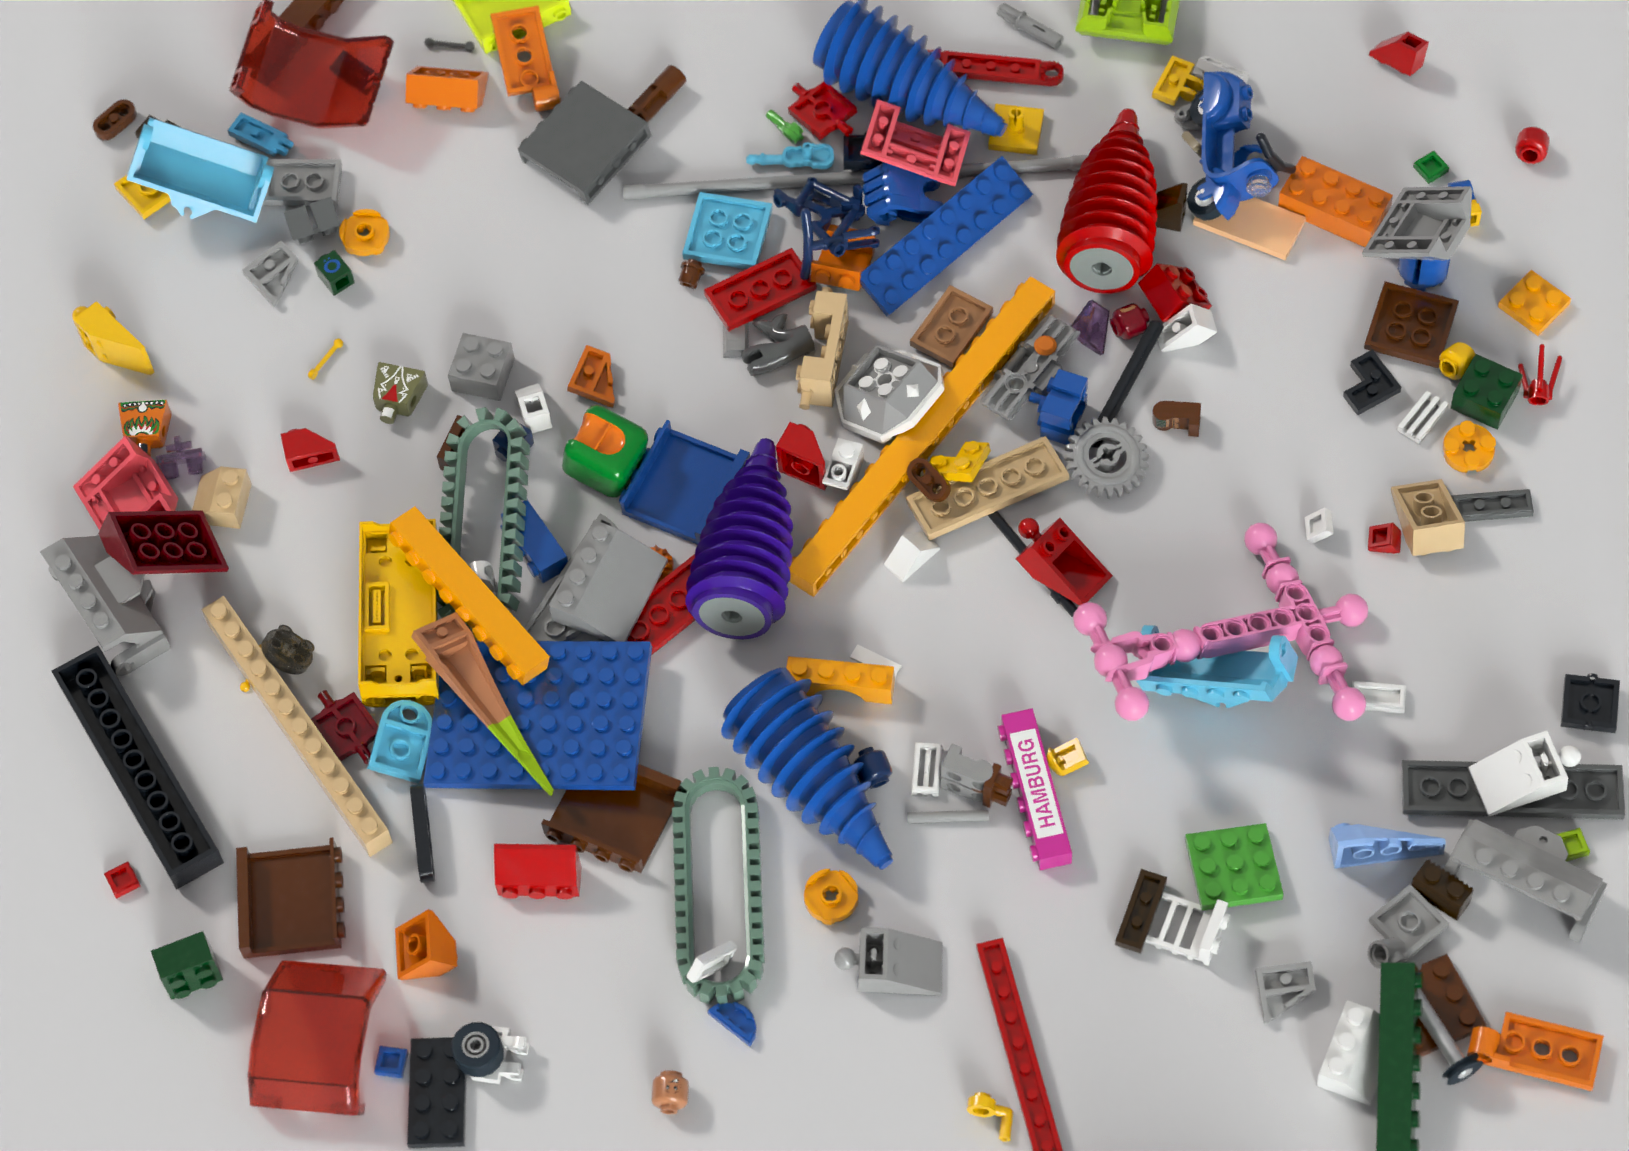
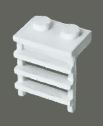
M1164 892L1162 899L1172 902L1159 938L1147 935L1146 943L1155 945L1160 950L1163 948L1172 951V954L1175 955L1178 953L1187 956V959L1192 961L1193 959L1201 961L1204 965L1209 966L1213 953L1217 954L1222 941V938H1219L1222 929H1227L1231 914L1227 913L1228 903L1217 899L1214 909L1201 911L1200 904ZM1181 905L1186 907L1187 911L1174 944L1165 942L1177 906ZM1195 910L1203 913L1189 950L1180 947L1192 913Z

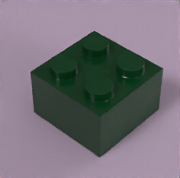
M1475 354L1453 393L1450 409L1498 430L1520 391L1523 374Z
M204 931L151 950L160 980L171 1000L185 998L191 992L201 988L208 989L214 987L217 982L223 980L214 951Z

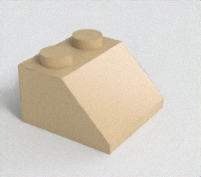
M221 466L202 475L192 511L203 510L211 526L240 529L252 485L247 470Z

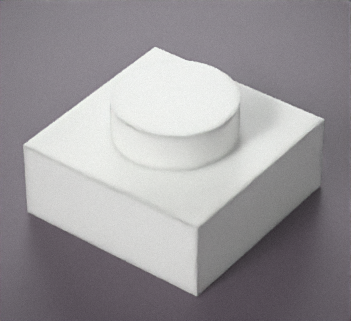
M1324 507L1305 517L1307 541L1316 543L1334 534L1331 510Z

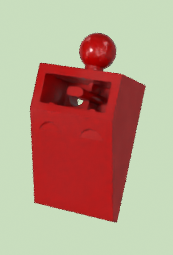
M1025 518L1019 523L1018 531L1020 535L1033 541L1015 559L1033 579L1079 606L1087 603L1113 576L1061 518H1058L1041 533L1039 532L1038 522L1033 518Z

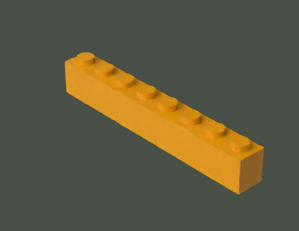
M416 506L390 522L389 539L395 547H399L405 553L407 561L422 572L424 580L439 591L440 598L455 609V612H457L464 623L466 622L471 627L476 639L480 642L483 641L489 648L492 657L503 663L512 679H517L523 686L547 669L550 656Z

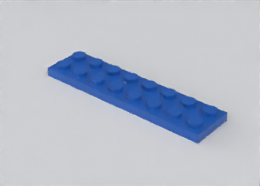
M1001 156L861 272V286L882 312L889 316L1034 194L1005 158Z

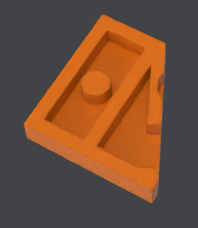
M586 345L568 384L567 391L613 408L615 397L613 394L610 353Z

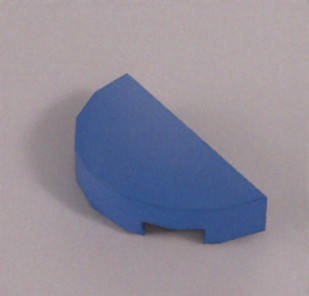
M738 1002L718 1003L707 1010L712 1018L749 1047L752 1045L757 1028L754 1016L746 1006Z

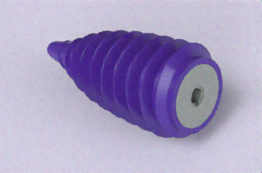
M768 438L760 439L751 457L746 460L745 467L735 474L734 479L726 483L722 493L716 498L713 509L707 516L706 525L701 531L700 542L695 549V558L690 568L691 574L686 583V607L696 622L705 630L729 639L744 640L759 637L770 629L771 624L780 620L786 611L784 601L788 596L787 584L791 577L788 567L792 563L790 551L793 547L791 536L793 523L789 517L791 505L785 499L787 495L786 488L779 482L781 474L777 471L776 446Z

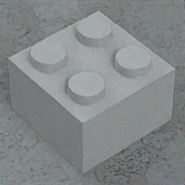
M463 333L448 373L451 390L500 401L515 359L512 344L510 342Z

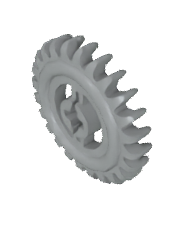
M1105 416L1102 418L1101 423L1097 418L1092 419V425L1086 421L1083 422L1082 428H1075L1074 433L1076 435H1070L1068 441L1073 444L1065 446V451H1070L1071 453L1066 454L1064 460L1072 461L1067 465L1066 469L1067 471L1075 470L1071 480L1080 477L1081 480L1079 481L1078 488L1088 484L1087 494L1096 488L1097 498L1100 497L1103 490L1106 491L1108 499L1111 498L1113 490L1117 493V497H1121L1122 488L1129 494L1132 490L1131 484L1134 487H1138L1140 484L1138 478L1144 479L1145 473L1143 470H1147L1149 467L1148 463L1145 462L1148 460L1149 454L1142 452L1146 450L1147 445L1139 443L1143 437L1141 435H1133L1136 430L1134 427L1126 429L1127 422L1125 421L1118 425L1117 418H1113L1111 423ZM1111 440L1117 443L1116 446L1109 443L1102 444L1094 458L1089 459V449L1095 442ZM1125 453L1124 467L1117 472L1109 473L1115 468L1120 455Z

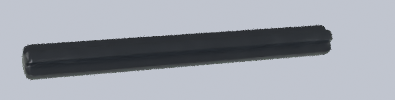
M1150 321L1098 417L1100 423L1104 416L1107 417L1110 423L1113 418H1116L1164 329L1160 321ZM1103 440L1095 442L1091 447L1099 448Z

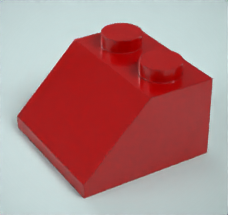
M789 422L776 445L779 472L825 491L827 485L822 483L826 473L825 461L814 432L806 425H797Z

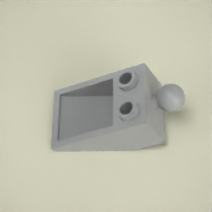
M861 927L859 954H855L850 948H841L835 954L834 961L840 969L848 970L854 965H859L858 992L941 996L942 942L889 928Z

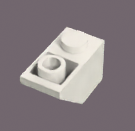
M539 383L514 390L525 427L530 429L532 433L552 428L549 410Z
M838 438L822 483L848 490L857 481L864 461L863 444Z

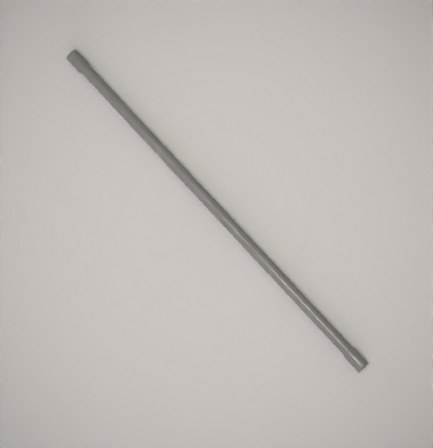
M1089 155L1007 162L1016 173L1056 170L1075 171L1080 170L1082 162ZM993 162L962 164L958 177L978 176ZM869 170L650 185L631 184L623 185L624 200L658 196L699 194V192L719 193L804 187L809 177L816 178L818 182L824 185L864 183L863 174Z

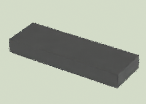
M1530 489L1451 495L1465 522L1530 517L1534 513Z

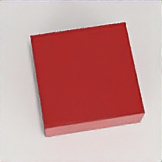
M128 861L104 873L116 899L141 887Z

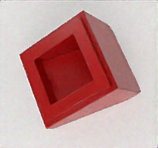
M1393 522L1369 527L1368 550L1370 552L1400 553L1401 530Z

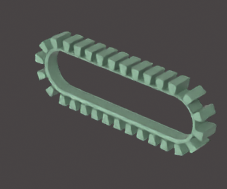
M486 407L475 409L478 422L472 424L465 415L457 421V424L464 430L461 438L449 433L446 443L457 452L445 451L444 461L449 466H444L443 476L449 482L443 481L442 492L447 497L442 496L441 507L446 512H440V522L445 527H439V533L460 556L469 446L473 439L484 431L496 429L505 432L508 438L497 598L506 608L517 612L520 601L512 594H508V591L521 593V582L516 577L522 578V567L517 562H523V551L518 546L524 547V536L519 531H525V520L521 516H526V505L521 500L527 501V490L522 485L528 486V475L523 470L529 471V460L525 455H530V445L523 438L528 435L523 426L515 418L513 419L507 411L497 408L495 416H493ZM437 590V602L443 606L438 609L440 617L444 618L455 613V609L440 598L439 591Z

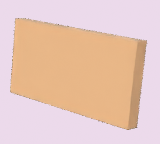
M1251 198L1240 201L1239 207L1229 221L1223 215L1213 220L1205 221L1195 217L1193 225L1286 260L1306 222V217L1260 199Z

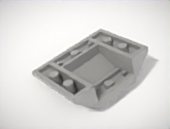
M1471 186L1404 187L1362 252L1363 257L1450 260L1470 228Z

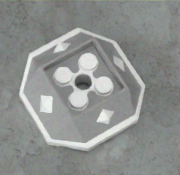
M877 345L871 353L864 354L856 364L852 365L851 371L835 388L840 418L844 428L884 444L891 440L892 436L904 433L915 427L945 390L944 373L941 365L904 350H891Z

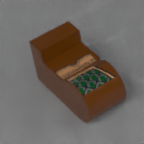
M1160 401L1153 407V425L1161 431L1171 428L1188 430V436L1199 437L1201 403Z

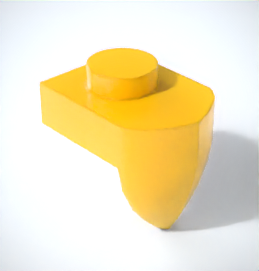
M1078 738L1055 749L1050 747L1047 750L1048 766L1059 776H1065L1089 764Z

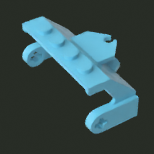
M149 117L148 123L143 125L127 173V180L167 193L172 206L179 211L181 216L184 215L185 207L190 208L192 214H190L191 219L216 209L256 223L274 167L266 165L268 156Z
M1144 625L1141 630L1142 635L1159 633V629L1155 625ZM1273 635L1269 644V653L1241 651L1213 658L1202 657V659H1197L1196 657L1190 662L1176 661L1174 665L1168 664L1164 668L1149 672L1146 679L1136 681L1143 691H1153L1165 696H1169L1172 693L1182 694L1215 707H1220V703H1224L1226 708H1231L1244 702H1249V700L1272 702L1287 687L1288 681L1293 682L1298 656L1286 636Z

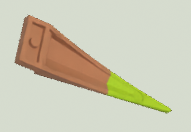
M457 612L414 630L411 637L426 655L425 660L548 795L552 796L554 789L514 722L471 630Z

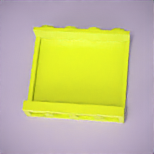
M452 0L485 54L497 50L490 18L492 13L539 6L543 28L554 22L564 20L567 16L571 15L569 0ZM516 29L512 33L516 39H522L526 36V32L522 29Z

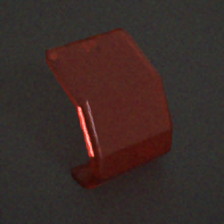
M270 0L261 1L253 14L229 92L248 107L257 111L319 129L366 126L371 117L374 107L373 103L376 101L381 85L380 81L383 79L388 63L387 59L390 57L394 41L386 35L342 38L299 27L281 19L272 12L274 2Z
M282 960L278 964L261 993L250 1044L247 1072L250 1106L342 1115H364L365 1103H360L359 1092L361 1057L370 1011L386 981L387 974L384 969Z

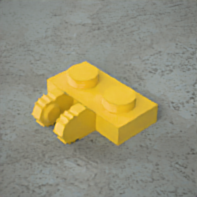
M1172 55L1152 91V98L1175 106L1180 96L1185 101L1192 102L1198 94L1197 91H1201L1204 86L1203 80L1192 76L1195 64Z

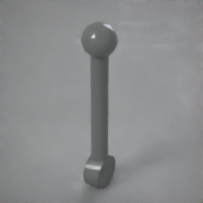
M427 38L424 41L426 47L435 45L463 48L467 52H472L475 49L474 43L471 41L465 44L433 41L432 38Z

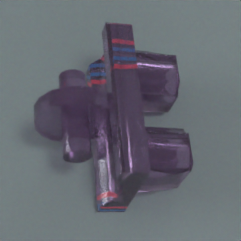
M180 435L174 436L175 444L166 445L167 453L176 451L175 453L156 456L157 464L162 469L167 480L180 477L178 465L187 463L189 475L203 473V460H206V455L202 448L184 451L185 449L192 448V442H182Z

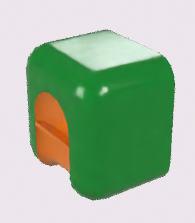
M591 406L584 414L577 436L569 439L565 445L562 469L568 476L608 497H619L622 491L627 489L630 484L634 470L636 468L639 469L643 462L642 458L648 445V434L640 425L603 406Z

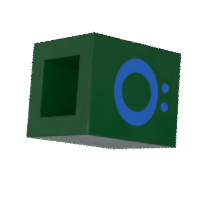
M335 250L322 255L314 262L318 277L333 296L355 283L351 269Z

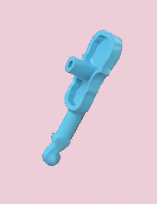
M805 142L803 148L801 146L786 147L782 155L750 154L746 157V163L750 165L758 163L762 166L784 164L788 168L809 166L812 169H828L834 164V150L826 143L811 144Z

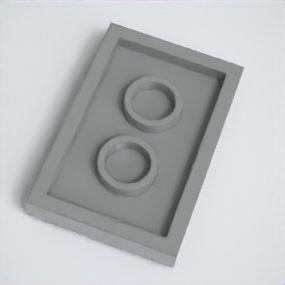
M268 159L267 165L274 167V171L263 202L264 206H310V203L328 197L332 198L334 206H338L342 171L341 159Z

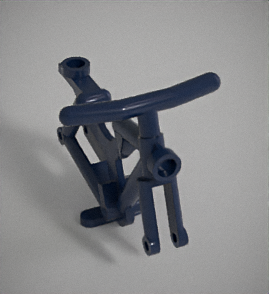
M814 177L807 179L806 185L797 198L786 195L779 188L774 190L773 201L776 207L781 208L785 206L796 217H801L803 259L800 270V278L802 280H807L810 277L813 251L830 250L835 257H841L846 250L879 247L880 241L876 238L848 242V239L875 236L880 233V227L878 226L848 231L854 221H859L860 217L865 215V206L862 204L863 189L861 185L853 186L852 197H848L818 182ZM814 189H816V190H818V191H820V192H822V193H824V194L830 196V198L827 197V196H825V195H823V194H821V193H819V192H817V191H815ZM815 199L831 208H825L815 202H812V200ZM811 212L818 214L821 220L812 221ZM840 217L841 223L830 237L826 231L831 224V218ZM813 232L820 240L813 241Z

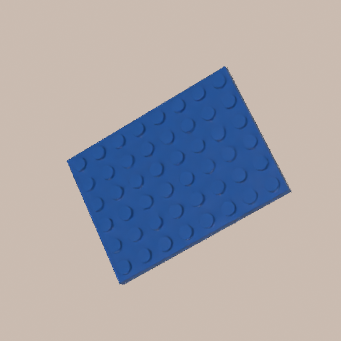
M476 641L514 722L553 789H636L652 653L651 642L536 641L550 656L548 667L522 686L517 679L514 680L509 676L506 667L500 660L497 661L492 657L489 648L483 641ZM439 675V699L436 698L423 781L425 788L543 789Z

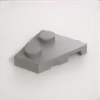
M280 241L242 271L243 275L275 307L298 261L289 248Z
M1311 962L1265 967L1255 970L1264 1023H1269L1316 990Z

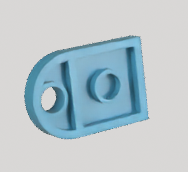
M400 700L390 704L385 709L379 721L367 769L419 784L428 753L432 727V717L425 707L411 700ZM406 709L412 710L416 714V719H405L402 711Z

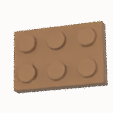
M950 285L910 339V346L954 368L959 356L964 354L993 314V307Z

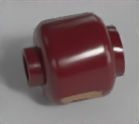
M1130 303L1113 312L1110 325L1116 337L1130 340L1145 332L1150 318L1145 308H1140L1137 304Z

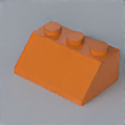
M417 66L406 74L405 103H411L415 108H427V105H434L438 110H451V107H457L462 112H475V109H478L483 104L489 72Z

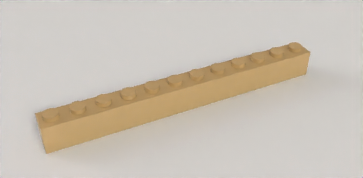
M222 596L201 609L208 626L245 679H247L254 692L367 854L371 857L392 844L393 841L389 830L227 599Z

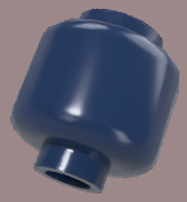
M868 747L858 752L859 757L855 759L853 764L864 763L862 770L857 775L860 783L871 782L869 788L874 789L890 781L889 777L893 771L883 750H874L873 747Z

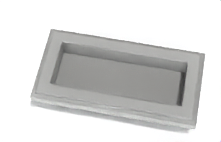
M748 323L729 332L723 324V358L741 357V353L748 348Z

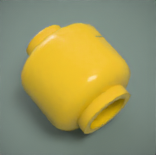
M1457 342L1452 344L1439 356V368L1442 374L1452 380L1462 379L1476 353L1465 343Z

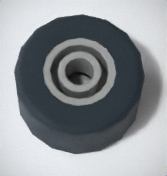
M472 1022L464 1025L455 1033L452 1039L451 1052L458 1068L469 1076L485 1077L490 1075L500 1067L504 1059V1047L499 1034L491 1025L486 1023Z

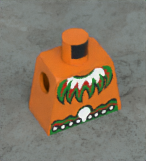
M167 400L118 403L123 437H129L150 457L151 449L164 447L172 414Z

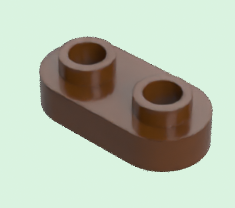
M126 99L119 100L97 117L93 122V130L97 138L101 140L113 139L130 125L137 116L134 104Z
M916 458L910 462L907 468V476L925 497L933 502L946 500L950 494L951 485L937 468L924 458ZM925 469L926 472L924 476L921 477V471ZM941 486V491L936 493L937 488Z

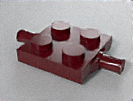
M323 690V694L320 692L318 698L325 707L319 714L311 718L312 722L340 762L350 755L358 753L364 763L368 764L371 753L367 746L375 740L378 729L377 723L355 692L343 699L334 701L328 691Z

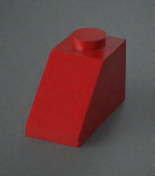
M307 428L292 429L280 434L285 459L290 472L340 461L335 443Z

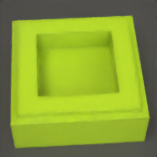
M1580 828L1556 834L1562 838L1567 850L1566 862L1589 856L1590 850Z

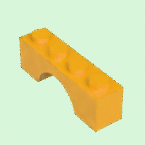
M788 656L786 668L795 680L810 679L812 681V685L806 693L807 696H813L823 690H843L858 695L865 702L892 704L895 684L894 666Z

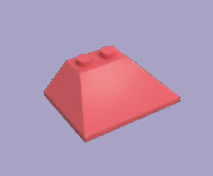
M877 99L860 154L955 187L971 132L947 124L943 136H939L897 121L901 107Z
M124 436L73 486L99 530L108 512L175 511L178 502L177 495L156 461L127 436Z

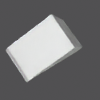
M922 531L904 534L899 539L884 566L899 580L904 582L940 550V547L934 541H929Z

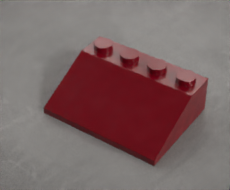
M203 510L108 512L98 533L106 552L132 575L227 572L229 569Z

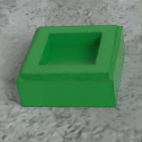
M1434 150L1415 161L1413 168L1428 184L1449 172V166Z

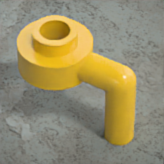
M977 1092L974 1096H970L968 1098L967 1112L978 1117H990L993 1115L1001 1117L999 1140L1010 1141L1013 1110L1009 1107L997 1105L996 1101L988 1093Z

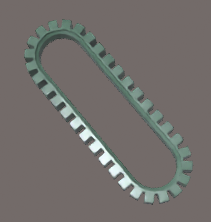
M709 767V777H705L701 769L692 773L694 783L686 778L680 784L681 792L676 791L674 797L675 807H672L674 822V892L676 899L675 927L677 932L676 960L683 985L686 984L687 991L691 995L696 997L699 994L701 1002L711 1004L713 997L716 996L717 1004L728 1003V995H731L735 1002L745 999L743 989L751 994L757 988L756 979L761 980L764 972L765 953L759 809L753 787H749V782L744 776L740 775L736 779L735 771L725 768L723 775L720 776L719 767ZM713 790H720L734 795L741 806L746 962L740 974L732 980L713 982L703 978L692 983L686 977L695 961L691 810L694 802L702 794Z

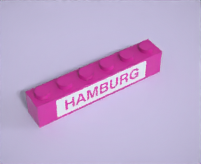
M1033 708L1001 715V725L997 726L1000 741L1006 742L1007 749H1004L1006 764L1012 765L1014 773H1010V777L1013 778L1012 787L1013 789H1018L1020 797L1016 798L1020 813H1025L1026 821L1023 822L1026 838L1031 837L1033 845L1029 846L1032 861L1038 862L1040 870L1072 864V851Z

